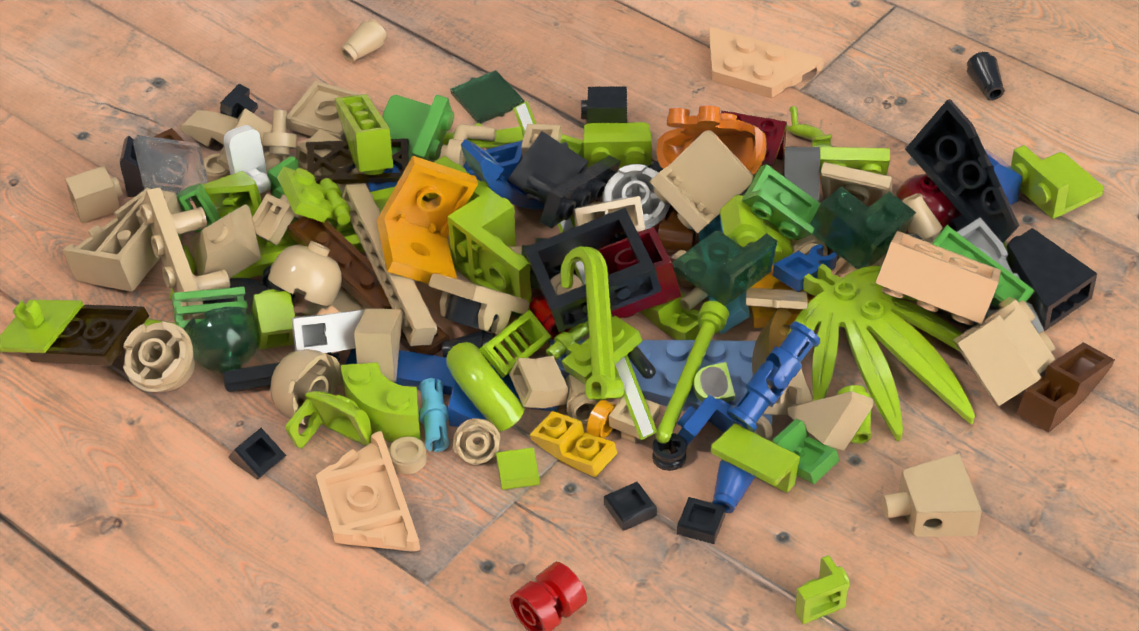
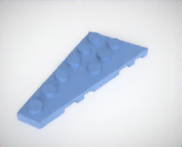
M550 339L549 347L555 343L554 339ZM581 339L578 344L581 345L587 339ZM643 340L637 345L656 370L653 378L646 379L630 361L641 391L647 400L659 405L668 406L695 340ZM711 340L699 370L708 365L722 362L727 363L735 393V400L727 403L734 408L746 393L747 389L745 386L753 377L752 355L756 341ZM566 354L556 361L562 376L565 377L569 373L565 371L561 361L567 357ZM694 383L682 411H686L690 406L697 410L703 403L694 393ZM762 414L772 426V414Z

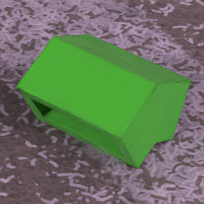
M201 183L188 186L176 195L183 212L194 209L188 199L190 197L196 208L202 207L207 220L206 227L221 219ZM203 229L195 230L194 232H195V234H196V233L200 232V231L203 230Z

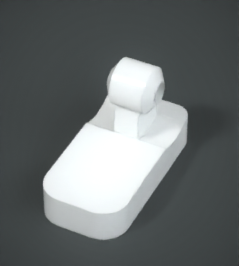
M249 125L228 131L224 136V146L230 174L244 171L256 181L259 193L269 191L271 189V180L267 176L259 132Z

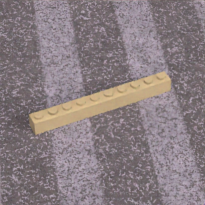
M366 184L346 185L342 198L346 200L350 207V221L392 309L403 311L401 328L409 345H431L434 335L437 333V325L430 315L429 308L422 299L421 292L418 291L415 285V280L387 272L376 221L380 215V209L376 206L372 193L369 192Z

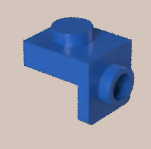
M709 394L697 410L690 406L677 422L682 427L678 435L683 437L688 447L708 421L725 433L735 423L727 415V410L731 406L724 400L715 399Z

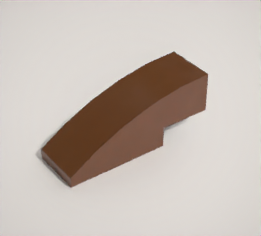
M1084 342L1049 364L1044 377L1025 389L1016 414L1049 433L1087 398L1113 366L1115 359Z

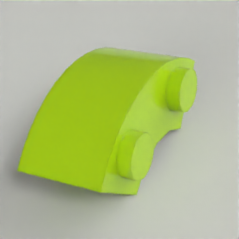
M378 362L341 365L345 397L353 400L360 409L367 413L371 423L372 435L375 432L382 431L384 440L391 443L402 437H415L421 440L417 387L401 386L389 381L381 373Z

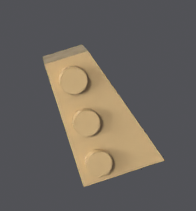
M146 188L113 212L116 218L104 227L100 228V226L96 225L88 231L90 237L75 247L73 244H69L62 250L76 281L133 292L161 256L157 257L152 248L151 236L153 234L150 225L143 223L140 214V205L143 204L146 191L150 190L149 188ZM162 191L169 211L172 214L182 212L176 194L174 192Z

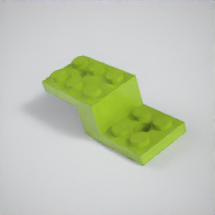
M445 155L434 162L468 173L462 165L454 163ZM477 180L478 185L468 203L447 216L450 250L454 268L476 285L528 300L527 302L531 303L530 264L523 255L517 254L507 247L516 246L514 206L508 199L502 198L492 191L485 182ZM511 311V313L514 314L517 318L523 315L521 313Z

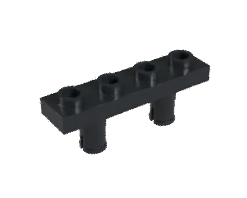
M609 155L590 167L586 165L581 173L560 185L533 172L526 182L528 185L525 186L524 192L546 202L540 223L553 228L562 221H567L573 215V209L598 201L603 196L608 181L618 172L621 161Z

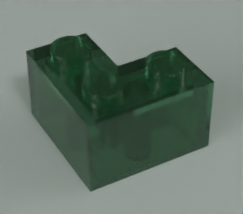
M841 186L821 202L811 226L815 228L814 236L856 269L872 266L888 252L896 232H907L916 211L890 191L868 207Z

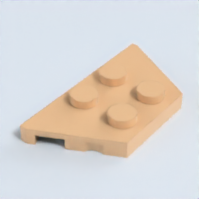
M714 27L709 28L708 41L710 44L711 75L714 82L772 98L782 93L785 88L793 87L802 82V75L811 70L818 73L823 69L824 58Z
M382 431L371 435V443L360 451L350 450L341 457L339 462L329 465L315 475L335 543L413 552L420 550L419 539Z

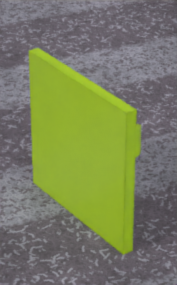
M21 300L13 310L15 318L0 335V352L46 353L82 308L83 302L81 300H29L25 305L24 301Z

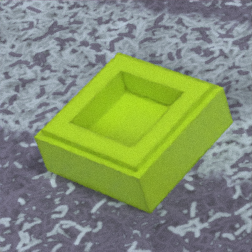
M534 447L496 452L502 490L540 485Z

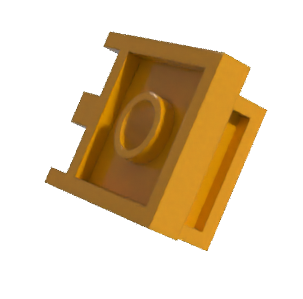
M412 156L376 220L387 272L429 284L431 275L435 273L457 279L447 240L449 235L447 216L468 203L478 185L476 176ZM427 193H437L439 195L437 199L429 202L421 200Z

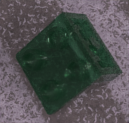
M715 231L673 261L672 265L676 273L722 305L727 306L771 272L778 241L766 233L757 241L750 242L745 247H742L720 231Z

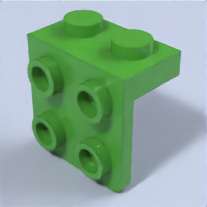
M393 95L388 100L382 118L390 128L391 139H409V161L412 156L434 162L438 160L441 154L443 139L446 132L452 127L455 114L452 111L449 99L440 95H435L432 105ZM391 147L393 155L401 150V147Z

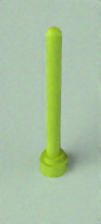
M707 301L703 303L699 311L697 321L700 330L657 429L656 439L660 443H666L670 440L714 334L724 329L729 318L728 309L719 302Z

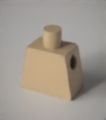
M960 454L950 455L906 468L901 472L899 493L882 495L881 502L885 518L906 516L912 534L917 537L976 536L978 534L982 510Z

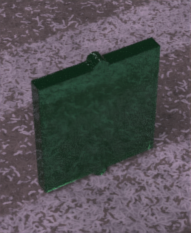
M497 70L478 78L472 77L470 81L450 88L453 97L480 124L498 116L504 117L505 113L524 103V99Z

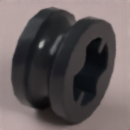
M672 433L670 440L666 443H660L656 438L653 440L652 459L658 468L673 471L685 464L687 445L683 437Z

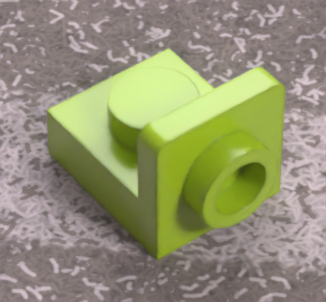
M829 555L822 557L820 560L819 579H812L797 588L795 613L802 624L846 607L847 590L850 588V581L845 570L841 566L837 567Z

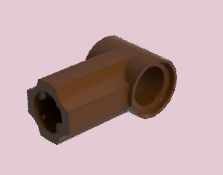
M670 204L665 221L661 220L658 236L668 253H677L679 250L693 253L696 231L682 224L678 218V212Z

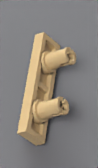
M161 187L147 190L144 202L140 205V214L143 223L150 225L153 234L151 236L153 251L157 257L161 256L164 264L162 272L166 286L168 288L172 287L174 293L230 288L229 277L225 269L195 277L191 272L181 245L179 234L206 228L207 220L202 207L172 214L167 207ZM181 302V306L203 305V302ZM206 313L183 315V319H205Z

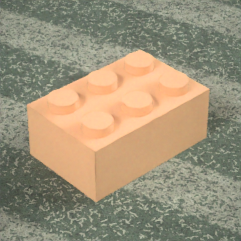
M897 231L888 249L876 284L881 285V290L888 295L902 298L903 294L918 299L916 304L927 310L937 312L938 308L952 312V318L961 323L973 325L975 321L982 324L998 286L1001 270Z

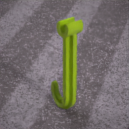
M579 246L572 249L564 258L561 265V285L563 288H571L573 286L574 267L578 261H581L585 270L592 376L585 384V393L589 400L622 398L624 384L621 378L615 376L606 262L601 253L596 249Z

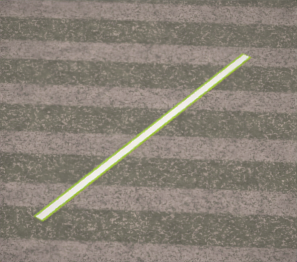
M528 101L513 108L523 136L527 124H536ZM573 215L567 221L564 220L558 224L561 233L576 227ZM578 261L574 269L582 284L585 285L584 265L581 261ZM626 355L614 365L615 375L623 381V396L639 438L643 440L658 431L628 355Z

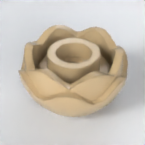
M474 418L466 420L459 425L454 433V452L469 464L479 465L486 463L494 458L496 452L499 451L500 434L497 428L485 419ZM479 438L480 441L478 443L473 442V439Z

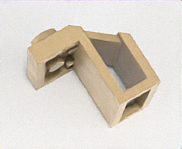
M1012 297L999 303L1000 309L985 318L982 324H976L953 339V342L992 401L998 406L1036 383L1041 378L1040 373L1056 360L1051 353L1056 349L1051 339L1044 331L1038 334L1031 323L1035 316L1024 300L1018 303Z

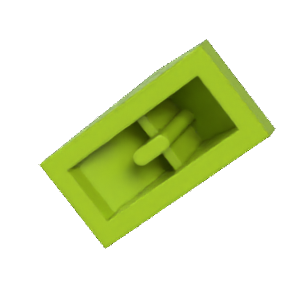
M244 171L203 184L205 191L221 218L245 204L250 207L253 217L262 202L256 181Z

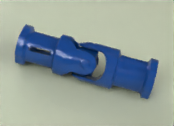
M794 321L791 324L789 335L780 347H774L766 358L765 363L759 367L745 386L747 389L746 393L734 408L730 407L727 410V415L741 427L754 433L757 429L756 422L768 406H774L788 387L791 379L802 368L801 361L813 346L817 347L819 345L820 338L802 323Z

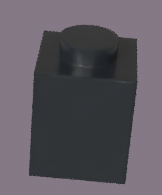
M627 86L588 87V100H581V120H588V124L627 123Z

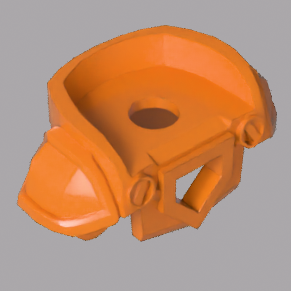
M710 105L700 106L697 116H689L690 110L685 108L669 109L667 126L677 129L665 132L658 139L657 160L663 169L669 166L690 144L707 130L714 132L752 174L757 172L765 160V133L754 125L737 120L736 115L720 113L719 107Z

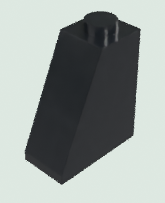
M1034 228L1010 240L1007 245V263L1013 274L1017 273L1021 281L1035 290L1027 300V303L1032 304L1044 331L1092 299L1098 274Z

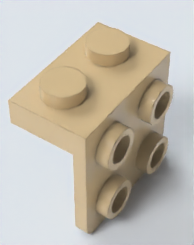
M707 130L649 182L655 187L654 192L657 197L666 204L670 203L678 212V218L682 224L699 233L720 214V209L735 195H740L750 186L754 176L714 132Z

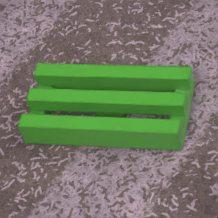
M236 287L173 293L171 300L175 324L184 330L247 325L250 320L249 315H246L248 307L247 301H244L245 288ZM235 298V302L181 306V302ZM237 310V316L183 321V315Z

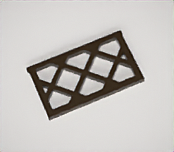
M391 139V147H401L400 151L394 155L392 154L393 165L399 167L404 172L409 163V139ZM347 141L306 142L305 144L307 148V171L314 176L316 171L324 167L333 173L332 175H315V181L318 184L325 178L331 179L336 184L398 182L403 172H383L376 175L349 174L350 171L356 168V165L354 164L351 152L348 151ZM314 150H332L324 157H321L318 154L314 153ZM339 155L350 160L342 168L331 163Z

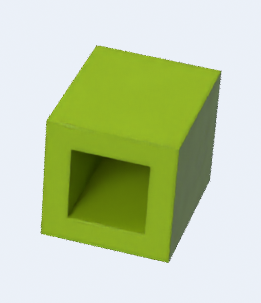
M274 289L255 294L253 296L251 312L259 350L294 345L291 318L295 317L291 294L287 291Z

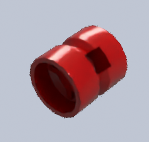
M557 561L536 575L535 582H527L510 595V604L515 616L528 631H552L561 624L562 617H570L587 603V594L579 578L569 567Z

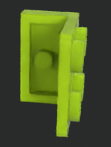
M646 122L586 124L584 126V159L588 161L587 166L590 167L609 155L621 161L619 169L632 164H641L647 167L651 165L652 139L649 124Z
M1025 145L1013 150L1011 167L1022 176L1020 191L1052 219L1103 195L1104 186L1067 154L1058 152L1041 160Z

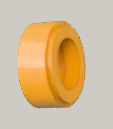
M606 400L599 401L589 416L587 433L603 439L606 438L613 430L609 426V415L617 405Z

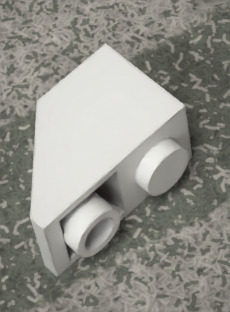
M365 310L291 318L295 351L312 349L328 353L354 349V332Z

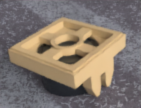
M437 273L431 275L428 285L443 291L440 300L441 316L466 326L497 334L507 326L511 311L524 314L527 312L530 304L527 302L528 300Z

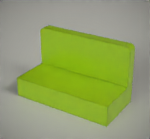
M735 423L711 446V454L786 493L795 485L800 456Z

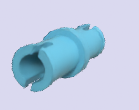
M428 378L419 385L422 400L419 417L420 422L424 425L426 449L431 451L433 449L432 442H434V452L446 450L450 445L446 424L449 420L448 407L444 405L443 382L437 379L435 389V378Z

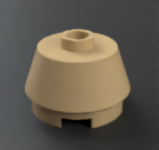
M165 321L149 326L142 324L130 333L123 347L126 349L123 369L131 383L141 390L148 392L174 391L185 385L194 372L195 357L192 342L186 331L176 324Z

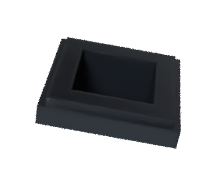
M261 427L235 448L229 455V459L258 480L280 462L286 454Z

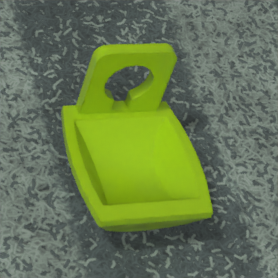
M324 391L306 393L305 402L285 427L293 444L298 448H303L321 425L357 443L366 446L371 443L372 429L367 413L360 409L353 400L339 394L335 396ZM310 415L308 427L302 434H299L298 427L301 420L305 416Z

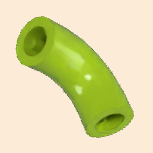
M468 342L453 346L448 352L446 364L457 384L484 418L491 422L498 431H504L512 427L524 413L525 408L495 372L477 346Z

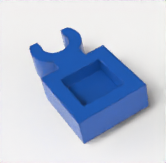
M821 244L813 246L808 255L797 251L773 264V276L799 292L803 290L804 276L810 274L817 279L818 267L824 264L830 270H833L836 267L837 254L831 253L828 256H823L824 246Z

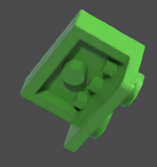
M767 164L759 168L742 199V202L751 207V212L755 216L773 223L786 238L799 240L811 236L815 230L810 224L821 203Z

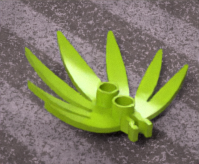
M822 264L818 267L817 279L810 274L804 276L803 290L816 297L807 304V309H803L795 321L802 323L814 333L817 327L820 326L817 334L820 338V343L817 347H814L812 364L813 401L826 397L837 357L839 327H844L862 378L896 441H900L903 435L901 408L892 373L877 344L879 341L971 425L974 423L975 414L957 378L936 349L909 323L959 351L953 342V339L962 334L958 329L934 313L903 300L917 301L918 299L905 294L899 299L884 293L881 290L882 286L876 284L882 266L860 268L841 278L832 274L831 270Z

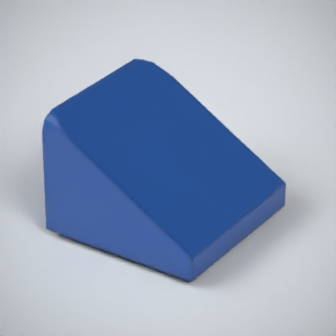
M455 382L448 405L449 425L459 427L460 424L469 419H485L457 382Z

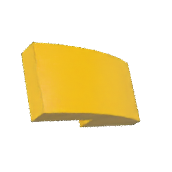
M554 411L530 434L531 440L563 463L593 477H596L617 455L615 442L586 433L582 421Z

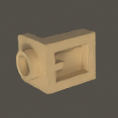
M267 193L252 220L256 236L277 246L292 219L299 220L304 216L293 212L286 195H282L278 199Z

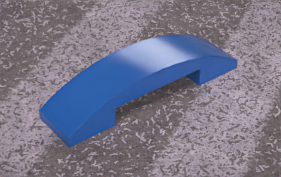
M464 139L461 143V148L468 165L496 194L508 199L515 206L528 209H544L545 205L536 199L529 200L526 196L527 193L507 180L508 178L501 175L504 168L486 150Z

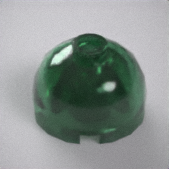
M243 307L212 309L204 312L206 319L196 323L194 317L187 323L184 330L192 342L195 361L203 368L220 371L222 374L227 370L240 369L257 351L259 332L256 316L253 312H251V315H247Z

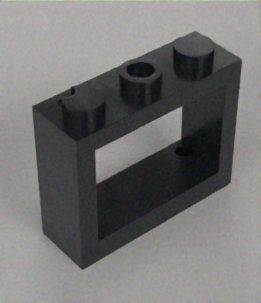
M626 208L608 213L603 217L573 227L568 231L524 248L531 270L559 332L588 321L586 284L557 296L546 270L561 265L565 256L572 249L579 246L592 247L598 250L626 239L637 260V264L608 275L610 312L661 292L656 269Z

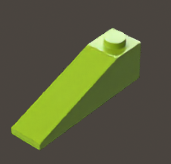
M368 95L335 98V106L354 164L359 172H364L367 175H376L383 173L384 169L393 168L390 128Z

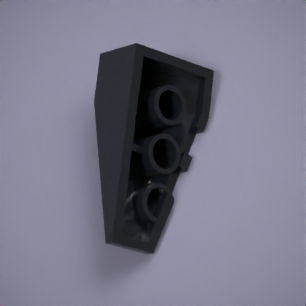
M951 99L946 100L905 150L970 224L981 218L998 239L1004 243L1020 225L974 125Z

